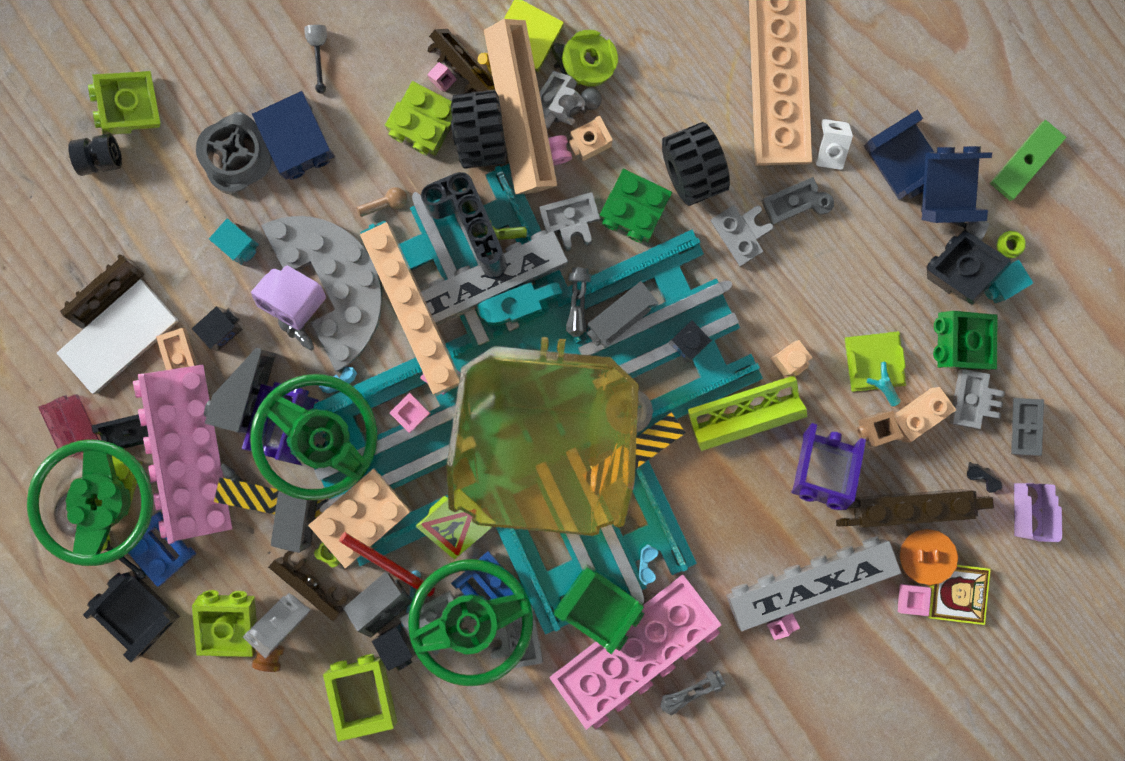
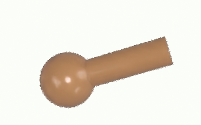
M393 187L387 191L385 197L356 207L359 217H363L387 207L400 209L407 202V194L403 189Z

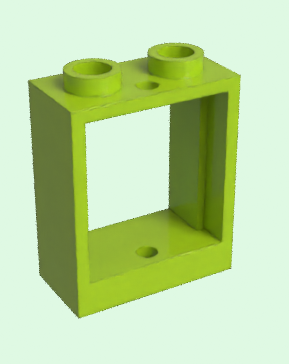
M374 654L357 658L358 662L347 664V660L332 663L330 668L323 674L338 742L394 729L398 722L386 667L381 658H375ZM373 670L383 714L345 722L336 679Z

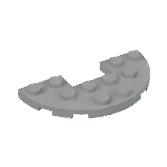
M291 216L272 220L261 225L283 268L288 265L298 271L312 263L335 310L316 319L311 324L335 371L339 372L364 352V348L371 340L373 334L375 335L379 325L383 292L381 280L369 253L346 230L323 219Z

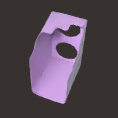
M288 265L281 271L272 269L251 291L258 308L299 331L326 299L320 284Z
M1014 483V536L1044 542L1061 541L1062 508L1058 506L1059 498L1055 494V485ZM1028 486L1033 487L1038 494V499L1033 505L1031 496H1028ZM1032 515L1035 516L1038 521V527L1033 533Z

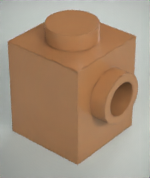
M883 411L857 420L859 427H857L859 438L866 439V446L876 447L902 438L893 411Z

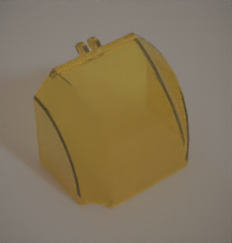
M542 337L541 351L494 346L461 367L447 459L449 510L458 512L460 509L472 516L473 523L481 526L587 536L597 535L600 528L612 524L617 528L625 525L635 483L639 384L611 357L564 353L565 339H559L557 345L558 352L547 351L549 346L547 337Z

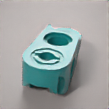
M530 282L477 304L476 308L480 318L488 325L501 326L509 322L514 324L548 310L549 307L546 301L563 294L559 282L541 288L539 283L532 285Z

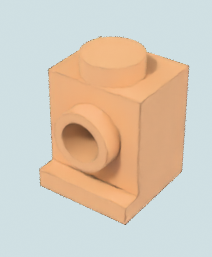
M598 116L595 120L571 131V140L568 141V144L574 156L579 155L583 162L611 148L613 140L601 116ZM591 134L594 140L587 142L584 140V137Z
M797 340L773 356L771 360L784 378L797 376L809 367L808 361L812 359V356L800 340Z

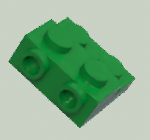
M623 168L599 215L600 220L603 221L602 225L613 231L620 229L628 233L627 237L635 242L642 243V241L648 243L672 191Z
M964 311L938 313V318L934 321V331L938 334V345L933 351V357L937 361V368L997 370L998 314Z

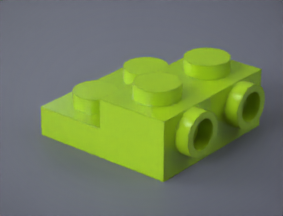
M151 71L92 74L93 84L88 85L90 102L96 101L98 111H92L95 128H101L102 135L109 133L112 135L129 134L135 129L160 128L161 123Z
M412 81L401 102L397 101L385 123V127L389 132L388 135L400 143H403L404 140L413 144L412 148L423 155L427 156L429 152L436 156L451 129L452 101Z
M208 590L198 595L192 605L196 656L253 657L256 650L243 636L257 621L255 596H247L245 591H234L230 595H219V592L216 590Z

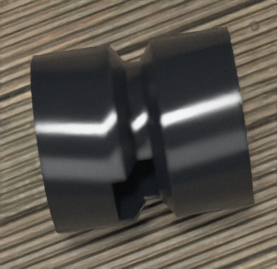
M111 133L94 136L92 141L89 138L72 140L68 144L71 164L80 176L98 173L99 168L106 172L122 167L120 147L116 138Z

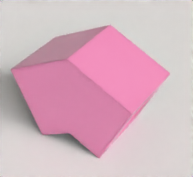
M440 62L427 74L429 80L441 91H446L457 80L451 71Z
M793 613L767 623L774 640L787 637L792 632L800 629Z

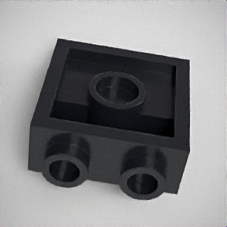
M964 230L958 237L954 236L949 240L945 251L940 256H934L930 260L926 268L927 279L948 294L953 292L973 305L1011 265V260Z

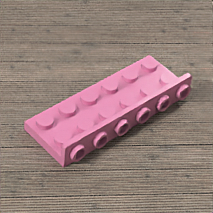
M196 365L138 374L139 380L133 381L136 398L142 397L144 409H138L141 426L147 425L149 437H144L143 440L146 454L152 453L154 465H149L148 468L151 482H157L159 493H154L153 496L156 510H162L164 521L158 522L161 538L167 537L168 544H172L178 540L232 530L228 505L214 502L219 477L223 478L215 428L212 425L205 424L204 409L209 401L204 366Z
M681 575L643 605L642 611L645 614L636 627L631 626L625 635L628 636V639L620 651L615 649L611 655L603 646L595 642L549 677L586 730L591 726L595 730L609 720L606 716L607 713L614 708L617 712L621 711L631 703L628 698L636 691L640 695L654 685L651 679L656 675L660 674L662 678L676 668L673 662L682 656L684 660H687L698 651L695 645L704 639L708 643L720 634L717 628L721 626V623L684 575Z

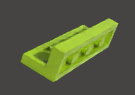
M795 376L688 409L693 435L701 451L808 417L807 409L799 397ZM790 387L791 394L783 397L776 396L780 390ZM764 397L761 404L750 405L754 398ZM729 406H738L733 413H723ZM707 413L712 415L708 421L698 424V416Z

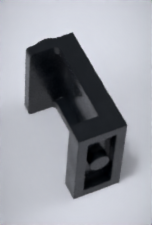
M133 571L123 574L119 572L114 575L106 584L109 588L103 594L99 593L94 596L87 604L89 609L83 614L86 619L95 618L127 649L123 656L130 663L141 658L180 617L142 579H137Z

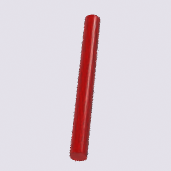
M344 532L341 535L340 543L418 590L424 582L421 578L350 534ZM435 587L429 592L428 597L434 594Z

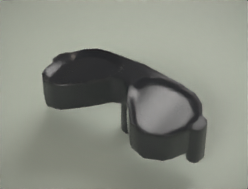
M555 43L551 47L557 61L554 64V68H559L562 74L568 75L562 60L565 45Z
M968 463V479H985L986 490L989 493L1002 489L1000 478L990 473L989 468L984 469L979 464Z

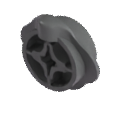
M235 112L208 126L201 132L196 142V155L199 163L204 168L213 186L225 194H233L245 189L250 184L262 179L270 169L272 162L270 152L256 123L245 113ZM245 138L255 144L254 153H250L245 148ZM214 154H218L223 159L222 170L214 166Z

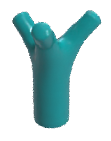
M881 362V379L868 378L867 383L879 388L886 396L890 406H896L901 400L890 381L887 363Z

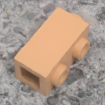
M941 387L929 389L894 414L902 438L897 439L898 441H914L956 411V408Z

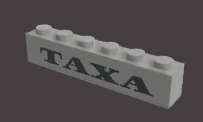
M543 230L531 236L532 241L521 245L520 242L508 246L505 249L506 253H504L507 267L500 276H487L482 271L480 265L471 269L470 266H465L455 271V276L446 281L444 278H439L429 283V288L421 293L436 326L476 309L477 304L530 282L532 283L568 266V261L554 231L547 233L546 230ZM493 254L488 256L489 260L494 259Z
M878 536L868 538L862 541L863 545L853 549L852 546L838 549L835 556L829 558L826 555L811 559V564L802 568L800 565H794L784 569L785 574L774 577L773 574L759 578L758 583L748 587L747 584H742L732 588V593L727 594L726 597L737 627L744 631L901 574L890 542L879 539Z

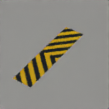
M671 412L585 473L583 478L596 496H598L686 432Z
M219 477L214 502L275 514L279 491L274 488ZM328 499L317 501L315 519L322 514L320 508L324 503L328 502Z

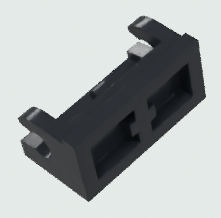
M139 414L91 425L93 433L99 434L101 441L113 443L123 449L143 445V438L149 437L147 425L141 426Z

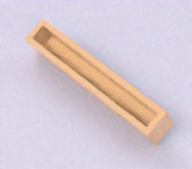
M503 19L485 29L484 35L495 91L500 100L503 131L515 195L538 193L557 186L526 20Z
M386 222L360 234L433 395L438 396L463 384L392 228Z

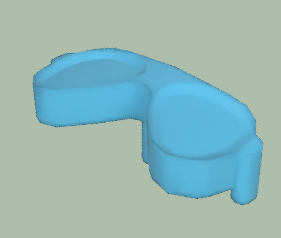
M345 367L339 379L350 384L354 381L357 372L353 367ZM319 386L322 392L333 393L337 391L330 387Z
M649 544L642 548L640 556L639 579L644 585L656 580V575L648 567V563L654 560L659 552Z

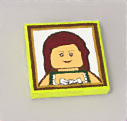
M957 564V568L950 578L940 584L929 585L931 588L929 616L926 617L985 625L991 569Z

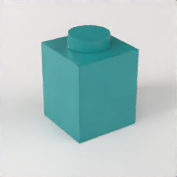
M228 218L209 238L220 250L240 265L250 261L255 256L256 248L259 246L253 238Z
M1020 260L1011 262V265L984 294L988 299L993 300L994 303H999L1032 285L1033 281Z

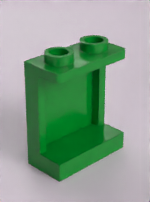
M587 564L554 610V616L563 622L566 620L603 646L611 655L615 649L618 651L622 649L628 639V636L625 634L631 626L636 627L640 623L645 613L642 611L644 608L642 602Z

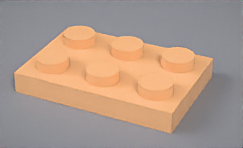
M372 469L308 526L343 567L347 568L361 555L339 542L344 532L371 547L407 516L411 510L375 469Z

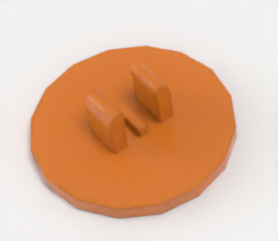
M924 529L915 531L905 539L900 550V561L908 577L921 584L935 585L951 577L957 568L958 555L955 545L948 536L937 530Z

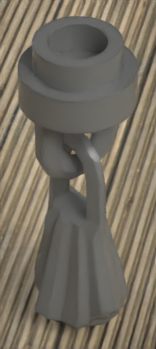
M574 267L572 268V273H569L568 281L573 282V295L566 331L573 337H579L587 331L584 316V294L586 283L591 282V274H589L588 268ZM577 282L582 283L581 290H577ZM576 299H580V306H576Z
M719 670L707 672V678L680 692L662 696L660 705L662 711L672 716L701 695H705L713 690L716 694L723 691L722 687L726 686ZM709 682L711 686L704 689L702 685ZM694 690L696 694L689 696L688 693Z

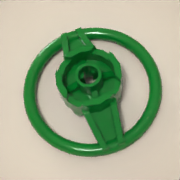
M308 374L292 378L280 384L267 395L255 414L250 441L252 455L258 470L275 489L297 499L323 500L347 491L364 476L374 458L378 435L373 411L366 399L356 388L333 376ZM306 386L330 387L345 394L358 407L365 422L366 444L363 455L349 441L348 425L339 415L327 410H306L283 398V396ZM268 417L288 436L287 444L290 447L291 453L299 462L316 469L330 466L347 475V477L332 486L319 489L301 488L283 480L269 465L264 453L262 437L266 418ZM323 431L322 438L325 440L324 444L317 443L315 446L314 435L316 433L320 434Z
M101 440L72 442L51 453L34 473L27 494L29 523L38 541L55 557L67 563L80 566L108 564L129 553L145 535L153 513L152 486L140 462L122 447ZM83 452L82 477L71 482L66 497L67 518L70 523L77 524L72 552L58 544L46 530L40 514L39 499L42 485L53 467L64 458ZM112 456H114L130 469L138 483L141 493V511L138 522L130 536L118 547L101 553L111 527L119 523L123 517H126L131 505L129 489H126L119 480V477L116 476ZM96 497H97L99 500H102V505H100V506H97V505H96V503H95V498H96Z
M458 560L434 571L418 588L409 611V636L419 660L438 678L459 686L485 685L507 675L523 658L530 644L533 631L532 607L522 585L506 569L484 560ZM461 571L485 572L500 579L513 592V595L490 600L481 595H461L448 603L440 618L420 628V614L427 595L437 583L454 573ZM465 616L476 620L477 625H474V631L470 632L468 628L462 627V622H465ZM522 617L521 634L514 651L501 665L488 672L475 675L456 673L441 666L428 652L452 648L465 655L479 653L489 646L496 637L498 630Z

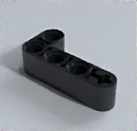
M458 172L426 185L421 192V199L428 214L434 219H442L458 212L482 271L489 277H497L503 274L506 270L507 262L472 178L465 172ZM476 211L474 214L468 215V213ZM481 234H486V236L482 238H477ZM492 251L494 259L489 260L486 253Z

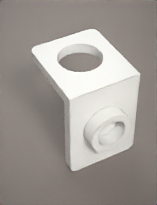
M823 119L821 125L824 135L816 165L841 170L844 167L853 137L850 125L846 122ZM831 127H838L842 130H835Z

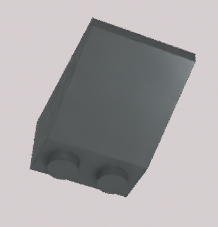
M255 348L212 395V399L207 402L204 409L205 424L234 432L247 433L261 384H268L276 353Z

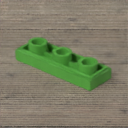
M1045 119L989 184L1009 201L1015 199L1067 137Z

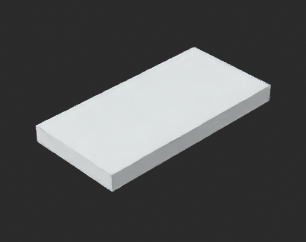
M139 280L61 348L57 354L92 394H98L156 343V336L167 333L179 320L143 280Z

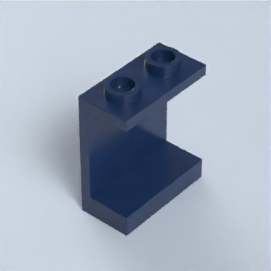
M303 91L252 113L279 174L286 180L289 178L290 180L298 179L305 174L306 170L313 167H324L330 163V159L335 157L311 110L313 108Z
M918 109L872 137L864 145L898 200L908 195L909 199H912L923 192L926 153L934 152L917 126L924 119Z
M963 146V152H955V147H937V152L926 153L922 220L932 223L987 221L988 210L976 208L980 159L992 158V152H981V146Z

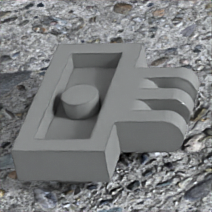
M960 369L953 400V406L956 408V411L951 414L949 424L981 429L983 416L1001 419V413L991 411V407H1003V402L994 401L993 396L1004 397L1005 391L988 388L990 374Z

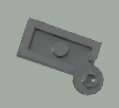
M814 177L761 200L772 225L810 209H813L817 214L824 215L829 213L834 207V199L830 194L818 192V186Z

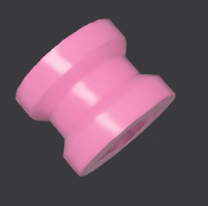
M565 135L548 138L554 166L566 163L572 159L571 152L566 147L568 140Z

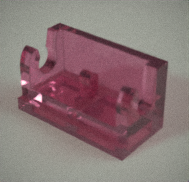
M78 394L70 397L65 395L38 407L57 449L80 440H99L98 436L92 431V423ZM83 452L75 453L68 457H75Z

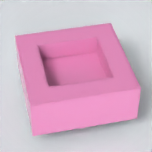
M411 393L390 412L409 433L431 414Z
M900 584L897 612L929 616L931 588L928 586Z

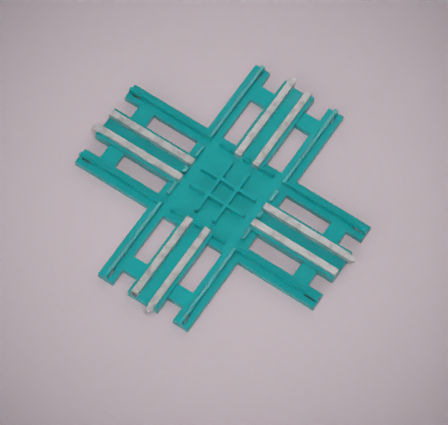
M510 164L502 167L499 165L495 167L494 171L485 174L496 200L483 206L489 220L492 222V226L496 229H503L507 226L509 228L526 227L527 236L515 239L516 243L520 242L523 245L532 241L531 236L540 232L541 229L525 194L515 195ZM498 177H499V179H500V181H501V184H502V186H503V188H504V191H503V189H502V187H501V185H500V183H499V181H498V179H497ZM414 192L412 195L414 206L410 207V210L421 234L399 244L411 271L434 260L441 277L446 281L454 277V272L460 268L470 266L471 269L480 265L458 212L442 219H434L428 214L421 195ZM472 211L468 215L474 214L476 211ZM386 221L380 222L376 225L374 223L368 225L369 228L361 231L360 233L362 234L366 231H369L379 225L386 223ZM693 229L591 276V282L586 283L584 310L630 290L640 281L645 283L651 279H654L664 300V303L651 308L645 316L612 343L606 341L608 343L606 348L602 344L596 346L587 335L588 329L579 337H573L566 331V324L571 310L573 285L567 286L560 270L534 281L535 284L539 283L540 288L559 282L563 294L546 301L549 307L546 311L514 324L509 322L501 326L488 325L480 318L477 308L460 315L467 334L445 343L456 369L461 372L459 376L463 384L448 390L445 395L440 394L436 396L440 406L429 411L431 414L411 433L402 425H398L379 434L377 437L376 452L364 476L372 469H375L393 490L464 457L475 482L459 489V491L479 509H488L492 520L496 523L495 527L545 635L553 631L556 632L561 627L570 624L566 620L563 622L559 618V621H557L551 606L554 610L561 602L560 597L567 593L586 564L642 603L644 602L642 590L647 587L639 579V570L635 562L640 560L641 550L647 544L656 548L657 551L660 550L671 575L680 571L684 572L689 567L697 564L649 460L625 476L647 524L622 535L603 492L596 496L583 478V475L591 470L588 460L611 449L615 453L671 412L678 419L688 414V409L716 401L763 379L759 371V364L755 362L752 354L726 365L715 342L716 339L740 329L735 313L731 312L723 295L724 292L731 288L732 282H718L716 278L691 290L680 266L704 255L700 246L701 242L699 238H696ZM481 234L477 238H482L486 236V234ZM693 247V249H691V250H689V251H687V252H684V253H682V254L679 255L680 252H683V251H685V250H687V249ZM577 282V290H581L582 283ZM576 299V306H580V299ZM693 320L712 340L692 359L700 378L650 400L653 409L652 418L643 430L632 434L617 430L610 423L607 413L609 401L617 393L615 386L680 357L681 355L668 342ZM415 357L353 387L363 395L371 409L427 383L420 378L423 375V371ZM749 366L748 368L743 369V370H741V371L735 373L736 371H738V370H740V369H742V368H744V367ZM342 392L315 403L313 409L331 411L339 415L347 423L350 434L349 441L363 455L366 439L355 417L361 414L355 403ZM641 405L627 412L626 410H624L618 416H629L630 419H633V422L635 423L636 421L634 419V412L637 411V409L640 408ZM330 466L314 468L317 479L322 481L324 488L332 486L347 477V475ZM536 484L571 556V560L550 570L546 569L513 495ZM347 491L329 498L330 500L321 506L320 512L323 513ZM440 499L410 512L374 543L371 548H375V551L384 556L426 536L416 525L429 514L430 508ZM671 550H673V552H674V554H675V557H676V559H677V561H678L679 564H677V562H676V560H675V558H674V556H673ZM363 556L357 558L359 566L371 562Z

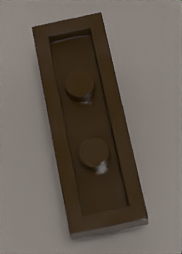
M434 29L429 36L434 43L428 47L427 51L435 53L437 49H440L441 56L437 62L446 63L449 61L452 64L453 71L470 82L464 87L463 92L465 94L471 93L473 89L476 92L495 90L493 79L449 29Z
M119 254L117 256L118 260L115 263L106 266V271L97 276L81 292L77 291L75 293L76 297L71 302L66 301L65 307L60 312L63 317L84 329L145 275L144 272L124 255Z
M287 551L283 558L279 557L269 565L268 568L331 621H335L343 613L344 609L341 606L347 602L349 595L346 594L341 600H336L333 593L338 588L337 585L330 587L325 594L324 590L320 588L321 583L318 579L310 574L306 576L304 573H300L298 570L306 564L305 558L301 559L298 564H293L291 556L294 552Z

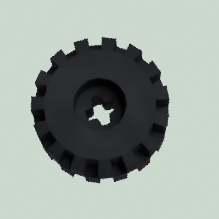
M495 90L453 95L451 102V127L454 145L457 147L462 167L468 169L505 164L507 149L500 100Z
M701 122L662 138V153L669 177L677 194L686 205L691 206L729 190L730 175L728 164L722 147L708 124Z

